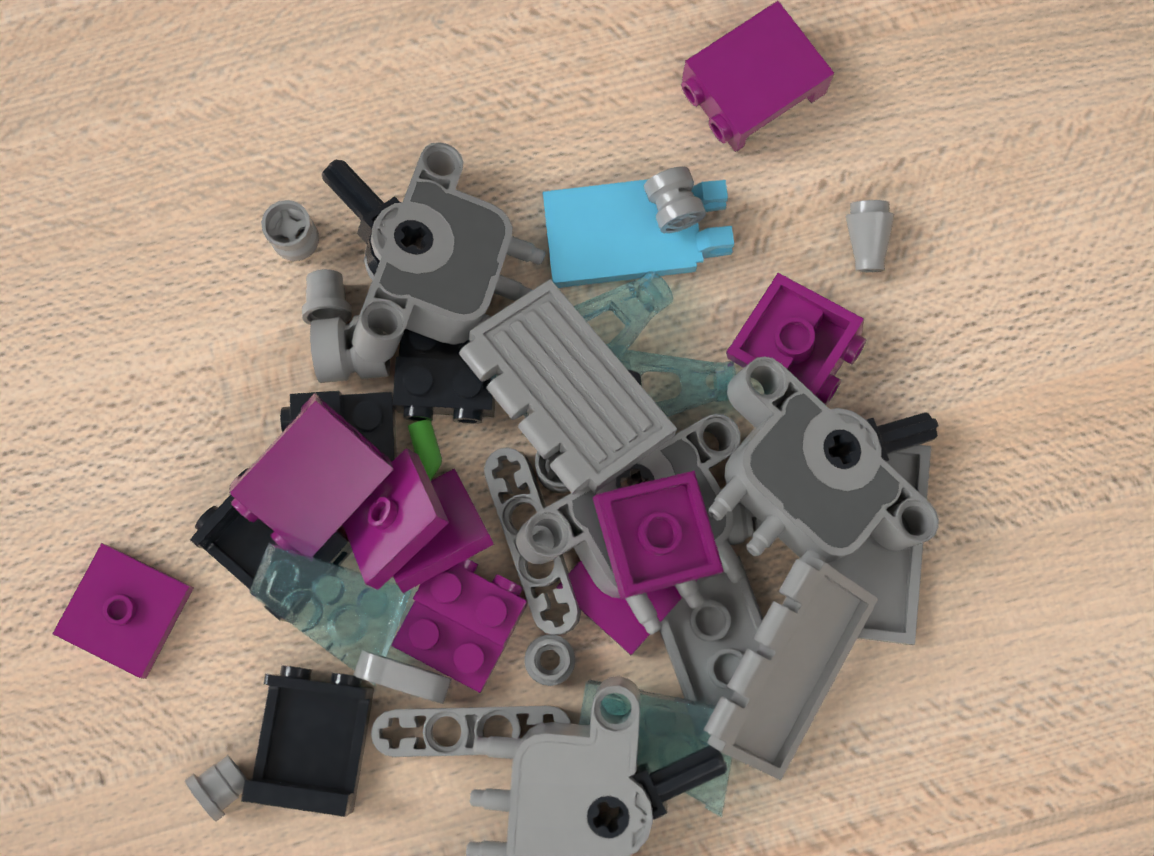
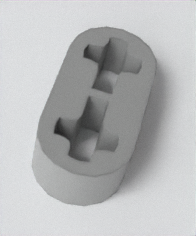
M364 650L361 651L353 674L372 683L444 704L452 680L446 676Z

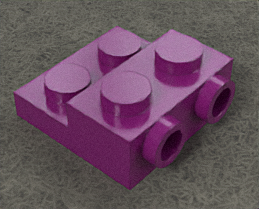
M777 273L727 350V359L744 368L756 358H773L792 373L820 401L827 405L841 383V379L835 376L844 361L853 365L866 344L867 339L860 336L863 331L864 318L790 278Z
M466 559L420 584L413 597L415 601L390 646L481 693L528 602L519 597L523 589L521 586L498 574L490 582L474 574L478 564L470 559Z

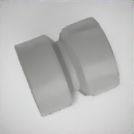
M355 315L351 323L348 324L341 317L313 319L311 321V354L315 375L319 383L347 381L353 372H356L361 379L387 377L390 375V359L380 363L368 362L359 357L354 351L352 338L359 315ZM370 328L374 333L378 335H388L386 331H384L381 328Z

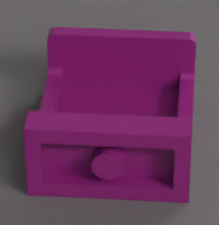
M776 1L687 59L684 64L681 87L688 101L695 107L700 105L710 118L708 121L709 126L715 137L723 144L728 142L734 152H737L744 147L746 139L804 99L807 98L813 103L825 95L835 73L782 4Z
M314 393L301 407V413L241 477L238 476L231 483L229 494L234 497L231 501L233 507L242 516L254 523L259 518L274 531L271 537L284 551L290 555H294L299 551L310 560L394 468L391 460Z

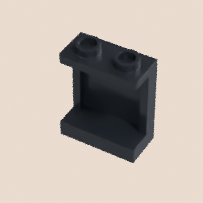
M249 468L242 471L238 476L241 477ZM230 494L219 507L212 506L198 519L195 524V529L198 531L191 537L190 541L197 547L207 551L266 604L264 608L279 621L291 622L352 553L349 540L337 530L310 560L299 551L294 555H290L272 539L271 534L274 531L259 518L255 523L249 521L233 507L231 501L234 497Z
M281 665L280 675L265 674L263 684L269 685L254 771L252 778L244 781L241 801L346 817L354 812L374 688L361 687L362 679L354 675L332 672L331 680L327 682L311 679L312 669Z

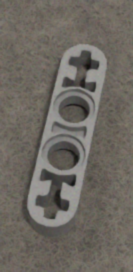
M508 447L498 449L491 453L486 460L484 467L485 478L533 619L538 628L545 633L552 635L566 634L579 623L581 610L579 609L568 576L569 571L563 554L553 559L554 568L549 576L537 579L530 574L527 565L528 561L521 556L516 546L518 530L512 524L511 519L514 509L520 504L525 503L533 505L537 512L546 508L532 465L528 458L516 449ZM508 459L513 464H520L521 470L514 473V479L517 488L524 490L528 486L530 494L515 495L506 502L504 501L503 495L513 494L510 483L506 479L497 478V472L503 469V460ZM534 526L532 537L536 545L542 549L551 550L554 546L552 532L544 526ZM560 579L563 588L553 589L556 601L559 604H568L570 612L563 615L564 624L561 626L558 625L556 620H547L545 618V612L551 609L548 593H542L537 597L535 592L536 587L551 586Z
M549 705L395 709L386 711L378 716L373 724L371 736L377 750L391 757L484 755L474 752V740L477 737H484V724L491 716L501 715L510 721L513 729L511 738H520L521 725L518 718L519 713L529 714L526 725L543 723L545 714H553L555 723L571 724L563 710ZM417 716H426L423 727L426 748H417L419 737L401 739L399 748L393 747L390 738H383V728L390 727L393 718H399L401 727L414 728L419 727ZM444 716L456 719L462 731L459 741L449 747L438 744L432 732L436 721Z

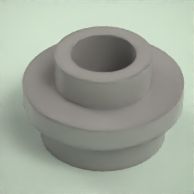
M547 634L536 638L528 646L525 653V667L528 674L533 680L542 685L553 686L564 682L572 674L575 666L573 648L568 641L558 635ZM547 650H553L559 654L560 663L554 670H546L541 665V655Z

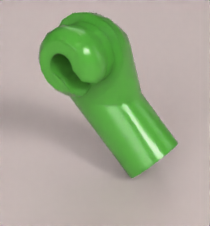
M422 420L408 425V430L414 452L419 455L431 481L442 464V456L432 422L430 420Z

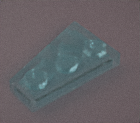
M268 543L249 593L355 671L362 650L384 657L387 656L412 590L402 593L398 585L387 581L379 590L365 585L361 572Z
M589 679L586 682L579 725H590L591 707L596 690L602 683L601 681ZM639 689L641 710L637 765L647 762L651 772L709 745L707 742L711 734L703 729L716 705ZM610 693L602 700L605 710L612 715H624L631 709L629 699L620 693ZM724 753L722 755L727 764L726 773L685 792L704 803L706 809L722 817L732 764V757Z

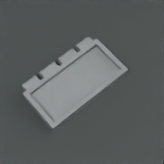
M551 279L470 330V342L459 352V355L481 382L486 381L495 374L498 375L488 384L487 389L512 420L519 418L526 412L530 414L520 422L518 428L543 459L550 457L557 451L562 453L550 464V467L573 495L589 486L593 493H596L673 438L677 431L675 425Z
M917 445L887 454L889 457L887 463L927 500L931 446ZM902 517V525L904 529L908 533H910L909 524L906 521V519ZM869 535L862 546L855 552L827 563L878 598L858 639L915 645L923 543L896 552L884 548Z
M811 555L808 556L806 562L799 559L795 560L779 590L781 594L786 596L783 604L781 605L773 601L753 638L761 643L757 652L755 653L750 649L746 650L727 687L735 691L732 698L729 700L721 696L703 729L711 734L707 742L709 745L779 780L782 779L878 601V598L824 561Z

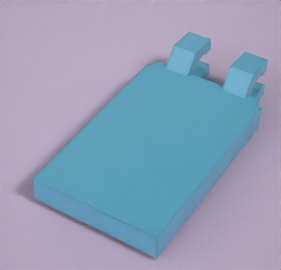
M649 179L543 192L552 281L558 288L696 272V263H702L704 258L732 255V247H734L732 226L712 227L699 231V223L678 232L662 233L656 221L657 205L649 202L644 190V184ZM726 180L705 181L693 186L691 191L695 197L702 200L706 212L726 209V202L728 201Z

